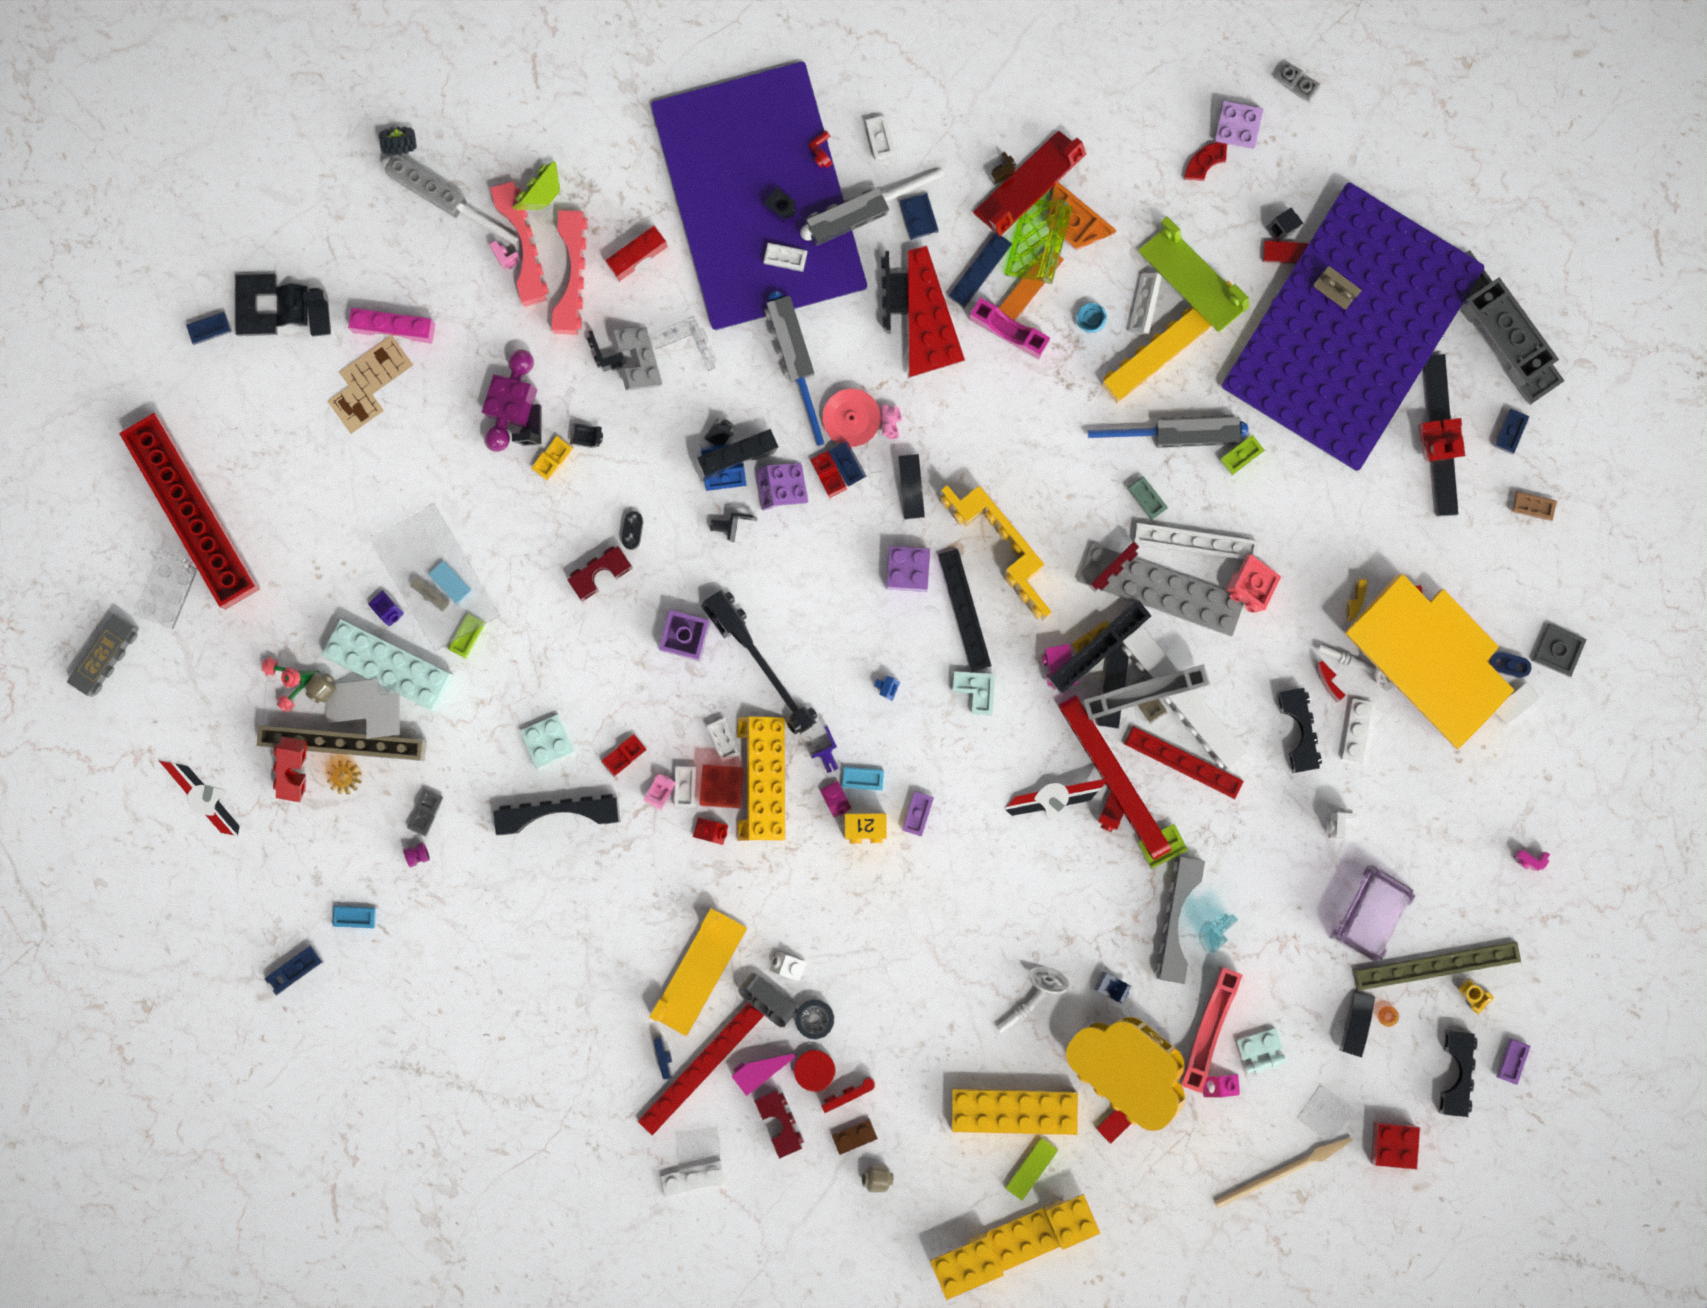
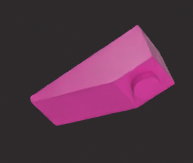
M789 1053L751 1061L745 1065L742 1062L733 1069L734 1074L731 1077L744 1094L748 1096L793 1060L796 1055Z

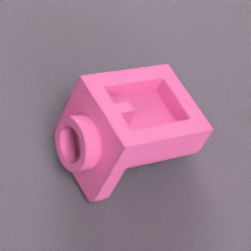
M497 241L489 244L503 270L515 267L518 261L521 260L517 252L509 255L503 244L499 246Z

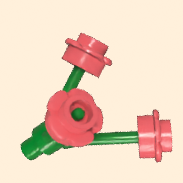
M269 657L267 660L264 659L261 670L265 672V676H274L277 670L282 672L281 681L285 687L292 688L300 683L288 698L284 694L280 698H276L279 701L276 704L284 712L287 710L292 712L291 709L295 704L291 700L306 686L315 673H320V671L311 672V670L300 671L290 667L284 668L277 666L278 660L272 659V657Z

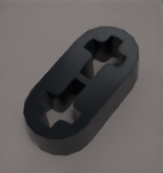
M636 511L629 512L624 520L622 544L628 550L637 549L641 542L644 519ZM633 516H636L640 522L635 524L634 529H631L632 523L629 522V519H633ZM631 532H633V538L637 541L632 543V546H629V543L625 540L629 539Z

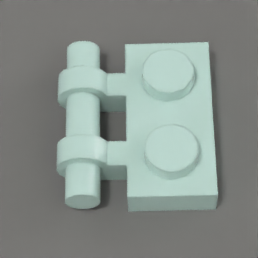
M1276 1028L1236 1040L1241 1059L1246 1060L1250 1058L1252 1063L1251 1065L1244 1066L1247 1074L1253 1072L1257 1074L1262 1072L1263 1069L1269 1067L1276 1068L1279 1067V1064L1287 1062L1284 1054L1280 1056L1275 1054V1050L1282 1049ZM1268 1053L1269 1059L1258 1061L1257 1056Z

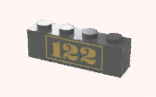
M113 614L67 680V683L86 696L93 697L97 695L103 687L102 683L105 678H109L114 672L113 667L116 662L121 661L125 656V649L136 640L139 629L120 616Z

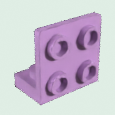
M1222 100V111L1215 141L1254 149L1264 109Z

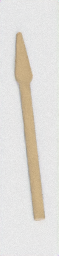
M1349 1137L1317 1147L1313 1150L1312 1154L1214 1202L1217 1208H1220L1315 1161L1322 1162L1349 1144L1353 1139Z

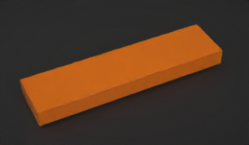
M1048 247L1002 303L999 310L1015 321L1064 259Z

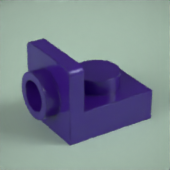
M383 590L368 603L376 615L389 627L404 614Z

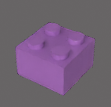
M889 546L887 590L927 592L930 549Z
M669 610L659 650L700 662L711 622L707 619Z

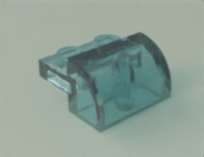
M1221 913L1214 919L1215 924L1212 921H1205L1203 923L1199 939L1207 953L1213 954L1228 941L1223 933L1238 921L1233 914Z

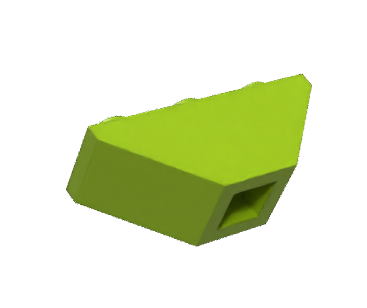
M554 161L548 165L545 163L541 165L537 170V177H532L526 184L528 187L526 191L522 190L516 196L517 202L513 206L515 210L541 211L551 204L560 192L557 164Z

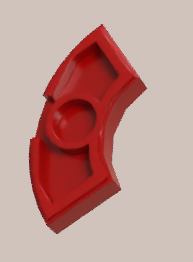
M1215 142L1198 151L1191 158L1186 168L1184 180L1204 181L1206 173L1211 167L1226 163L1227 144Z

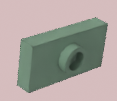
M1144 476L1127 488L1151 521L1168 509L1167 505Z

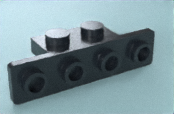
M885 251V257H881V269H885V276L882 277V289H886V296H882V309H886V316H882L883 329L887 328V334H891V315L907 314L908 277L907 273H890L889 251Z

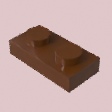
M870 1119L832 1135L839 1155L878 1139Z

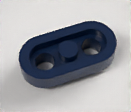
M1497 652L1489 660V664L1498 673L1515 678L1528 676L1532 669L1528 659L1505 652ZM1497 659L1502 660V666L1497 665ZM1518 664L1522 666L1521 672L1516 669Z

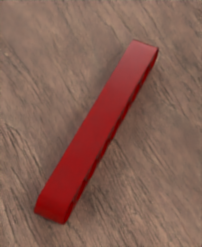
M1075 694L1058 704L1061 713L1102 779L1110 778L1105 784L1151 858L1155 861L1172 850L1171 846L1093 720H1089L1088 713L1077 695Z

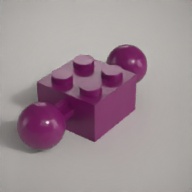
M524 349L513 351L508 358V366L512 371L510 378L493 374L481 413L488 418L496 420L495 426L489 428L484 435L486 447L493 452H501L508 447L510 443V436L506 430L508 423L526 428L530 410L538 389L529 383L522 382L523 375L528 374L534 366L533 356Z

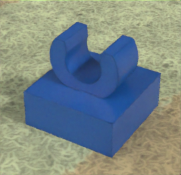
M886 676L885 681L876 679L874 687L881 690L879 695L893 701L900 682Z

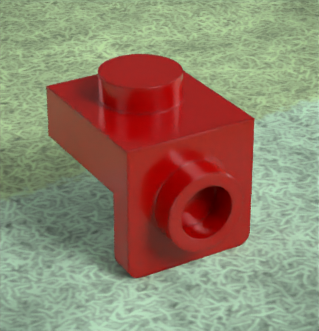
M698 817L693 837L723 845L727 837L728 825Z

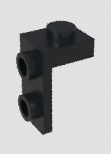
M321 288L308 289L309 291L303 292V300L308 304L310 334L312 337L331 335L328 295Z
M589 330L590 337H587V341L591 349L595 348L597 355L593 357L597 367H602L604 372L610 369L616 371L623 368V365L626 364L623 353L620 352L603 359L592 330Z

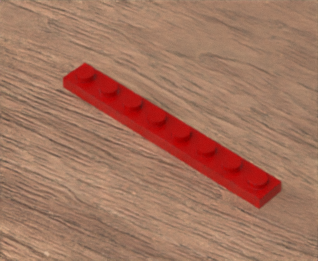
M748 1002L637 1122L653 1136L764 1015Z

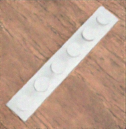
M1137 523L1134 542L1138 545L1244 560L1246 555L1249 554L1257 557L1259 543L1256 540Z

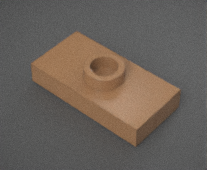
M1517 491L1515 492L1511 512L1553 521L1557 501Z

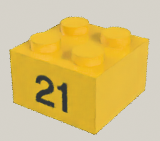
M845 814V840H849L850 844H862V840L870 839V843H883V839H887L886 814Z

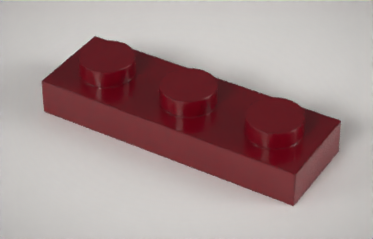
M1133 541L1089 587L1094 592L1098 589L1102 591L1110 583L1108 579L1112 575L1116 577L1124 569L1122 565L1127 560L1131 562L1138 555L1136 550L1139 546Z

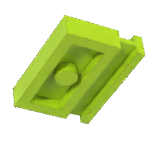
M1175 824L1161 830L1172 850L1155 861L1151 858L1142 842H1138L1151 869L1188 851Z

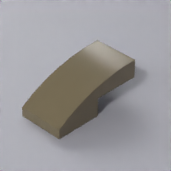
M1143 676L1132 684L1146 681V678ZM1159 699L1138 705L1150 724L1167 714V710Z

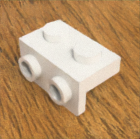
M1336 809V813H1330V821H1327L1326 826L1327 834H1330L1329 838H1345L1346 819L1358 818V813H1353V809Z

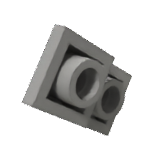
M1287 61L1275 76L1279 83L1308 103H1310L1321 87L1320 83L1304 75L1303 70Z

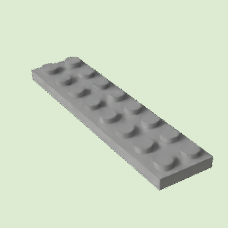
M1092 543L1078 582L1090 586L1121 553ZM1135 558L1131 562L1127 560L1122 565L1124 569L1116 577L1112 575L1108 579L1110 583L1102 590L1132 602L1139 600L1143 606L1230 637L1234 634L1244 605L1241 601L1232 600L1229 597L1230 593L1225 590Z

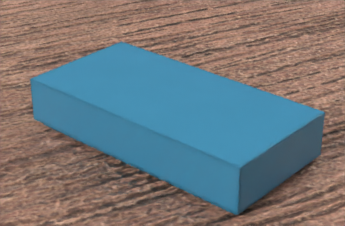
M334 906L333 927L375 928L376 908Z

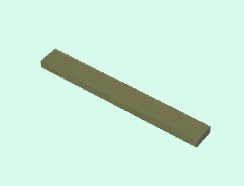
M1515 941L1354 970L1357 990L1361 991L1521 962L1518 942Z

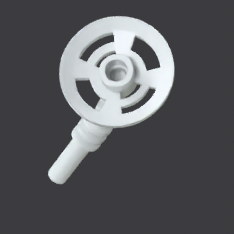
M1319 645L1317 652L1338 660V663L1375 673L1377 685L1382 691H1389L1394 686L1389 679L1387 681V677L1374 664L1356 659L1353 655L1350 656L1349 653L1346 654L1344 651L1341 653L1324 645Z
M1035 967L1031 969L1028 975L1029 980L1040 990L1026 1005L1022 1004V1007L1018 1008L1019 1010H1015L1013 1015L997 1026L1001 1034L1017 1021L1023 1020V1017L1026 1018L1027 1014L1030 1015L1035 1006L1048 993L1061 994L1066 992L1069 987L1067 978L1060 972L1048 967ZM1055 978L1060 981L1062 986L1057 985Z

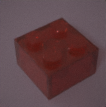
M703 764L699 806L742 809L745 768Z

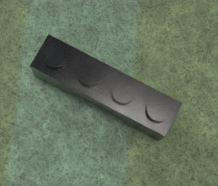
M769 429L701 455L695 459L693 464L702 482L718 476L743 462L759 460L774 454L779 446L772 430Z
M1304 688L1277 693L1281 714L1295 719L1301 730V739L1298 746L1289 753L1292 774L1320 769L1322 758L1320 752L1316 750L1315 744H1318L1316 732L1312 730L1314 717L1313 713L1309 712L1308 704H1310L1309 693L1305 692Z
M1445 1031L1444 1051L1452 1055L1456 1060L1459 1075L1456 1083L1450 1089L1440 1093V1114L1468 1117L1469 1113L1472 1112L1470 1092L1474 1090V1080L1471 1078L1472 1071L1476 1067L1473 1053L1477 1049L1478 1043L1475 1033Z

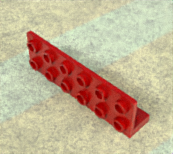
M1057 131L973 211L974 215L1001 237L1086 155L1083 142L1077 137L1072 141L1062 132Z

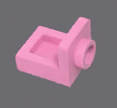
M657 773L643 801L662 810L673 792L675 782L669 776Z

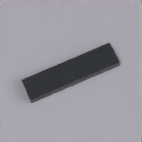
M1118 646L1108 654L1103 693L1125 687L1129 657L1121 649V646ZM1121 710L1099 717L1098 726L1119 729Z

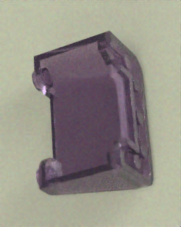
M1368 865L1362 874L1366 880H1361L1359 890L1344 919L1339 923L1342 927L1339 926L1337 930L1334 929L1330 939L1373 962H1377L1378 959L1382 960L1387 952L1385 947L1406 906L1411 905L1415 894H1413L1414 889L1383 870L1373 865Z

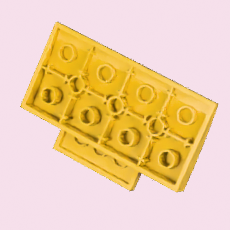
M1404 574L1395 576L1344 633L1455 749H1459L1514 691L1487 662L1499 648L1492 638L1445 589H1440L1429 601Z

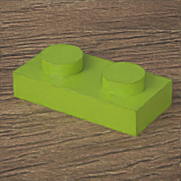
M1251 435L1223 456L1220 462L1233 476L1265 450L1256 438Z

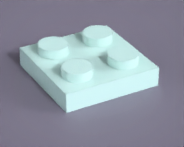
M559 715L520 730L536 768L574 753Z

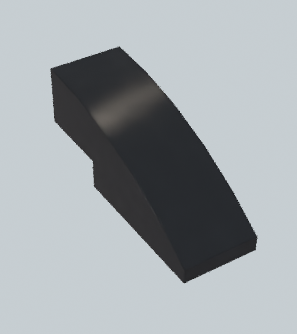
M919 454L898 456L904 519L925 518Z
M1354 991L1339 1051L1362 1058L1370 1029L1375 996Z

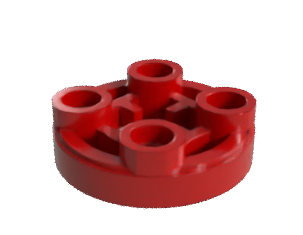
M809 1050L803 1053L797 1059L794 1067L797 1083L803 1089L810 1092H819L828 1088L833 1082L836 1072L832 1058L821 1050Z

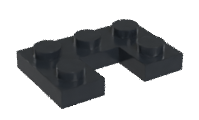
M276 274L235 275V321L237 336L278 335L277 314H257V296H277Z

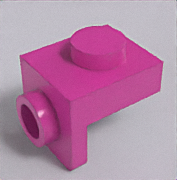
M838 781L820 789L834 818L844 815L852 809Z
M1518 850L1514 858L1518 860L1517 864L1524 869L1530 868L1533 871H1539L1548 865L1550 854L1542 852L1535 859L1524 850Z

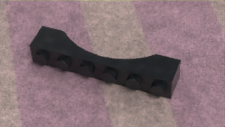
M613 794L601 795V799L593 800L592 796L580 797L578 802H572V798L561 799L559 804H552V801L539 802L540 806H531V803L519 804V808L511 809V805L498 806L499 810L493 811L495 833L497 836L519 834L536 819L554 813L580 814L600 825L621 822L619 800L617 797L613 798Z

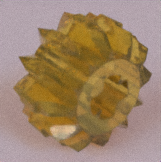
M342 760L338 761V766L332 764L331 767L334 772H327V775L332 776L331 779L327 780V783H334L330 789L334 791L338 788V794H342L345 791L347 795L351 794L350 787L354 791L358 790L355 783H362V780L357 779V776H361L362 772H355L358 769V765L355 764L351 767L352 763L349 760L346 761L345 765ZM344 774H347L348 778H346L345 781H342L340 777H343Z

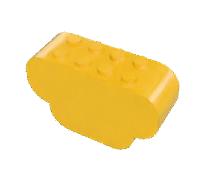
M1125 1017L1111 1026L1101 1022L1093 1023L1080 1030L1068 1044L1066 1059L1071 1069L1078 1074L1077 1078L1083 1083H1089L1094 1087L1093 1091L1098 1096L1107 1098L1110 1101L1109 1104L1115 1110H1121L1127 1115L1126 1119L1132 1124H1138L1145 1130L1158 1131L1171 1123L1183 1109L1186 1095L1182 1085L1178 1082L1184 1072L1183 1056L1177 1048L1141 1019Z

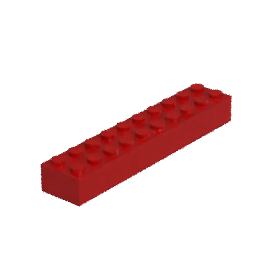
M153 413L120 432L122 440L218 606L226 610L260 590L259 585L162 418Z

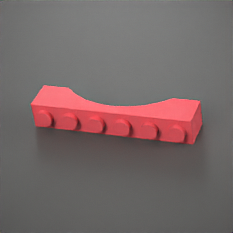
M514 182L491 187L490 190L495 208L514 225L522 242L523 265L516 283L521 302L526 307L547 301L546 294H549L547 283H542L541 275H544L541 263L536 261L535 256L539 254L536 244L531 243L530 237H533L531 226L526 225L527 211L515 210L513 208L517 202L515 198L521 192V189L516 187Z
M558 210L557 231L568 247L571 259V274L566 292L552 312V331L554 334L578 335V329H582V317H579V309H583V297H580V291L584 289V277H581L582 270H585L586 259L582 256L583 250H586L587 247L584 230L588 228V218H585L583 211Z
M1219 967L1186 1061L1184 1072L1179 1081L1183 1087L1202 1093L1221 1028L1237 993L1243 974Z

